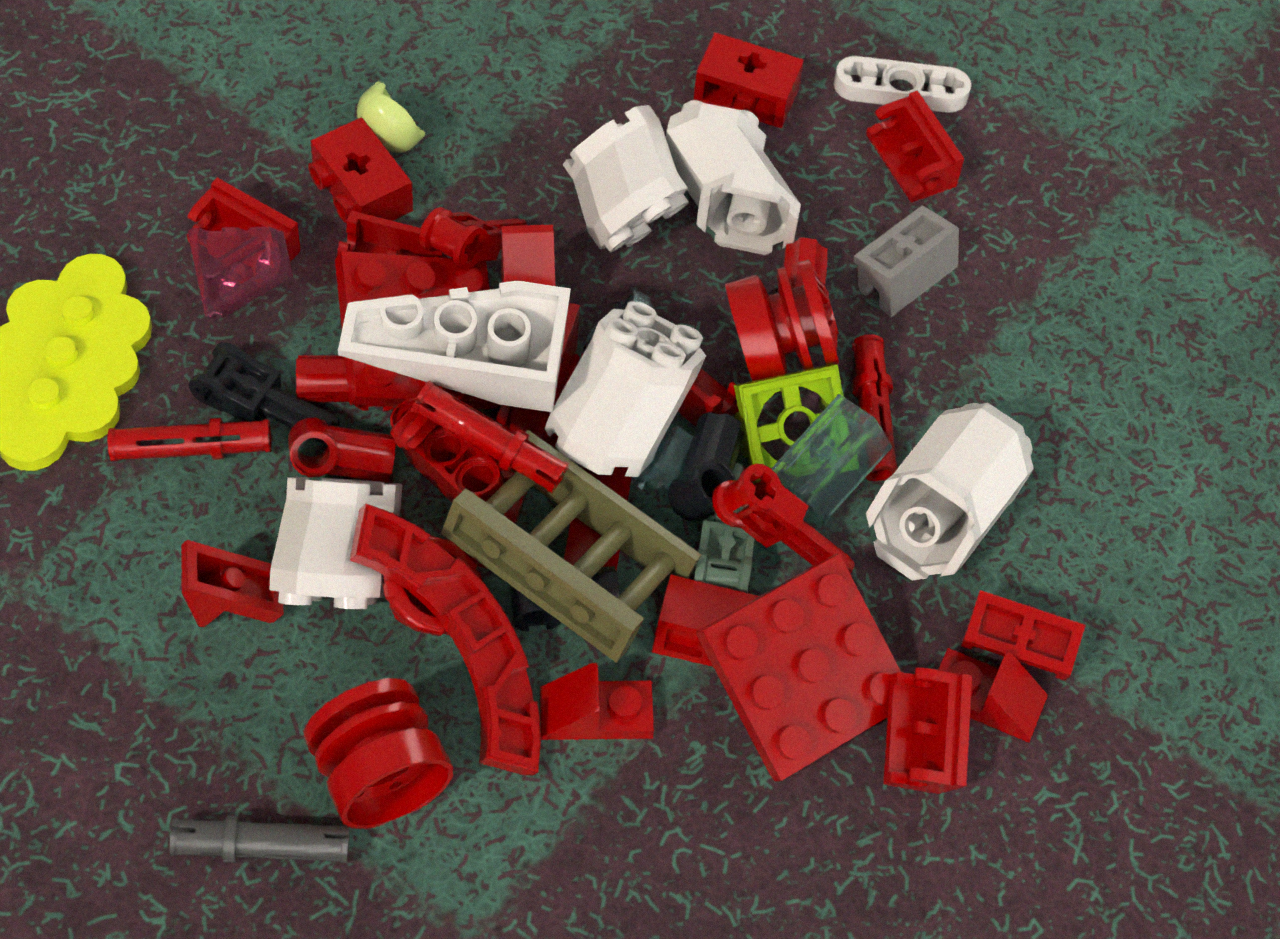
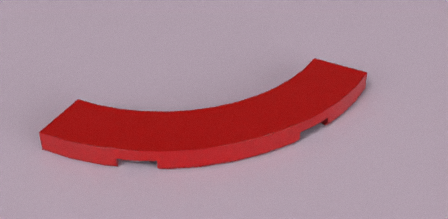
M365 503L359 509L350 561L369 567L407 589L433 613L453 639L471 676L477 697L481 731L479 763L521 775H535L539 770L541 747L538 702L533 700L532 688L526 671L529 667L528 660L503 608L476 573L459 556L455 559L440 545L429 539L430 534L394 513Z

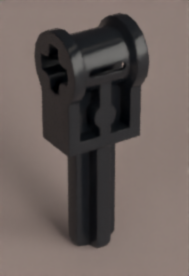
M221 342L216 345L212 352L213 360L202 374L193 376L188 385L191 393L198 401L221 412H226L242 421H259L264 414L290 428L305 418H319L326 421L330 426H340V420L337 416L282 390L280 371L250 357L241 348L227 342ZM312 438V439H314V440H316V441H318V442H320V443H322V444H326V443H325L323 440H321V439Z

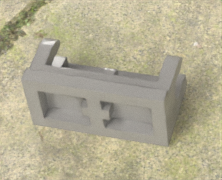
M920 206L854 255V263L858 265V286L860 292L867 296L875 287L880 296L878 300L880 309L889 317L894 316L958 267L959 227L925 206Z

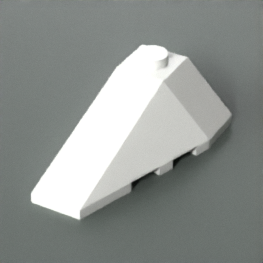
M510 281L499 283V288L475 292H468L467 287L449 289V295L418 299L413 294L349 302L339 342L338 355L421 381H432L435 385L496 404L553 412L571 289L524 281Z

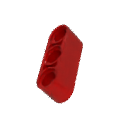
M417 397L406 399L393 409L390 416L391 427L417 401ZM439 425L416 450L409 451L404 447L401 448L407 460L450 502H453L466 488L486 502L505 483L498 464L491 456ZM511 508L504 514L505 517L510 513Z

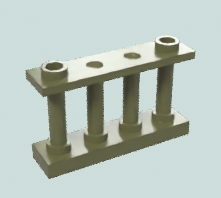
M527 430L526 433L530 435V442L562 461L570 463L567 472L562 474L564 477L556 490L551 494L544 487L511 469L515 474L486 502L467 488L462 491L452 502L441 534L617 663L629 650L644 620V617L635 611L662 581L668 584L670 574L689 579L702 554L558 452L552 445ZM533 486L558 505L530 533H527L505 517L504 514ZM577 518L601 535V537L572 566L547 546ZM620 549L645 568L616 598L591 578Z

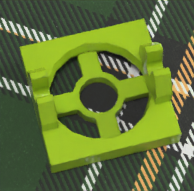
M837 364L734 385L739 412L735 413L734 418L741 422L740 428L744 432L740 450L743 457L748 459L749 466L755 463L768 466L778 475L781 483L856 467ZM799 387L816 392L820 396L819 408L824 412L814 414L809 408L802 406ZM781 391L785 409L779 414L777 421L757 426L764 404L774 393ZM795 411L805 413L810 420V431L800 441L790 440L784 432L786 418ZM825 429L829 437L827 446L812 460L809 444L815 439L818 430ZM781 439L784 444L792 446L795 465H787L775 460L763 448L761 443ZM756 479L753 481V484L758 483L761 479Z

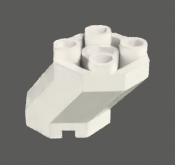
M697 100L685 103L681 112L670 116L666 140L676 171L688 187L687 191L698 206L696 225L704 232L707 226L716 233L714 241L719 246L762 255L772 253L773 245L783 242L782 248H785L788 243H793L801 204L764 152L766 135L758 128L759 119L747 110H737Z
M649 105L636 106L625 112L630 121L624 125L622 123L616 124L613 119L600 127L570 153L572 159H566L563 163L564 168L574 181L588 233L599 249L607 248L609 252H613L625 244L627 247L632 246L651 233L652 230L648 226L649 223L661 216L667 219L689 203L684 196L688 187L676 171L661 122Z
M628 302L625 310L612 309L598 322L591 342L553 407V412L550 413L545 430L549 437L555 432L558 436L555 445L558 452L598 475H612L615 467H628L625 476L638 477L653 461L660 442L700 372L706 355L700 348L703 337L699 331L690 326L675 325L658 316L652 307L642 302Z
M989 403L966 404L961 408L946 410L939 415L894 474L884 482L866 512L869 528L874 525L877 539L873 543L877 556L911 580L926 579L929 575L941 574V576L954 575L963 566L1004 510L1014 501L1034 469L1031 460L1033 451L1031 441L1025 435L1023 426Z
M288 477L286 502L270 570L269 590L279 592L278 603L312 605V601H322V597H334V607L367 609L368 605H376L377 598L385 596L383 574L350 561L359 509L367 503L399 516L402 484H384V482L339 478H321L320 481L309 480V477Z

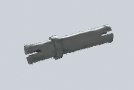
M228 815L225 821L173 818L171 823L173 831H170V856L223 857V863H236L237 857L348 862L350 827L347 825L327 826L239 822V816Z

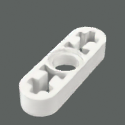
M850 56L841 60L837 65L834 88L841 97L847 100L883 105L908 97L909 93L918 90L931 110L956 112L961 110L967 103L971 81L963 71L952 67ZM851 75L860 76L861 82H853ZM876 77H882L880 86L876 85ZM902 79L910 82L914 88L910 91H899L892 87L890 82ZM924 82L929 83L928 92L922 91ZM944 86L952 87L953 93H946Z

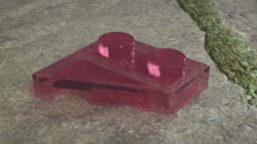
M222 227V231L192 228L188 231L204 314L207 317L213 319L224 318L293 277L285 237L282 231L272 227H251L248 230L238 227Z

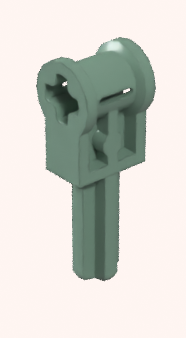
M739 463L735 464L733 470L736 480L739 479L740 474L744 470L743 465ZM740 507V508L736 509L734 512L737 513V512H739L740 510H742L743 508ZM716 512L714 521L703 520L698 552L702 555L696 565L694 580L747 593L755 539L743 529L730 527L723 523Z

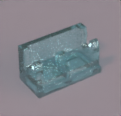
M838 394L771 469L778 475L782 485L809 506V512L824 524L893 446L876 418Z

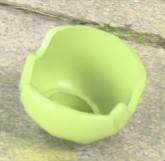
M378 81L360 97L357 106V119L363 118L388 152L403 153L409 151L422 140L425 132L416 125L406 109L390 97L385 89L386 85Z

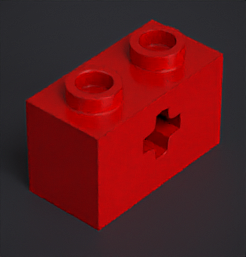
M715 32L696 72L693 100L737 110H747L752 112L759 119V122L782 129L799 90L804 59Z
M362 117L310 140L312 162L308 164V169L312 180L320 190L327 188L333 195L335 209L343 222L347 223L351 211L391 221L413 211L412 181Z

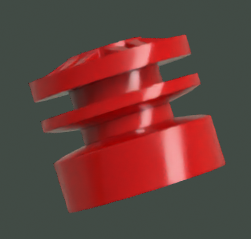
M810 259L797 262L803 285L795 288L790 286L785 266L777 268L778 292L768 295L758 274L725 283L731 312L752 381L787 374L786 354L796 352L805 370L814 368L808 348L821 345L826 365L839 364L837 356L839 331L826 286L812 268Z
M386 678L371 681L343 692L324 704L309 719L303 730L305 743L309 752L315 756V763L319 773L329 778L327 780L328 793L341 821L352 829L378 827L421 809L443 792L453 778V765L438 735L428 729V715L425 709L419 706V697L413 685L404 679Z

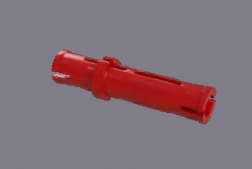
M874 334L859 336L852 343L856 377L852 381V392L859 401L866 469L865 477L868 481H886L898 469L889 395L893 391V380L886 372L884 340L882 337Z
M428 381L418 394L417 398L420 399V402L415 401L412 411L416 414H421L499 461L498 467L504 471L509 472V470L513 469L544 487L551 494L564 477L562 474L566 473L570 463L562 461L530 442V435L521 429L517 433L513 432L437 387L432 381Z
M219 417L210 418L209 423L161 425L127 429L109 428L107 437L108 453L111 462L123 459L211 455L213 460H224V454L272 452L270 419L223 423L222 418ZM240 436V440L197 442L196 440L198 437ZM177 438L184 439V443L178 444H141L142 440Z

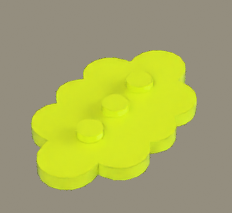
M103 254L79 256L66 264L57 281L35 280L25 283L14 290L8 299L6 312L9 322L0 326V455L9 466L27 471L46 468L61 457L69 440L90 442L100 439L108 434L109 428H114L118 423L121 410L118 396L132 389L139 380L140 367L136 352L144 348L151 338L152 323L147 307L138 299L126 295V276L122 266L114 258Z

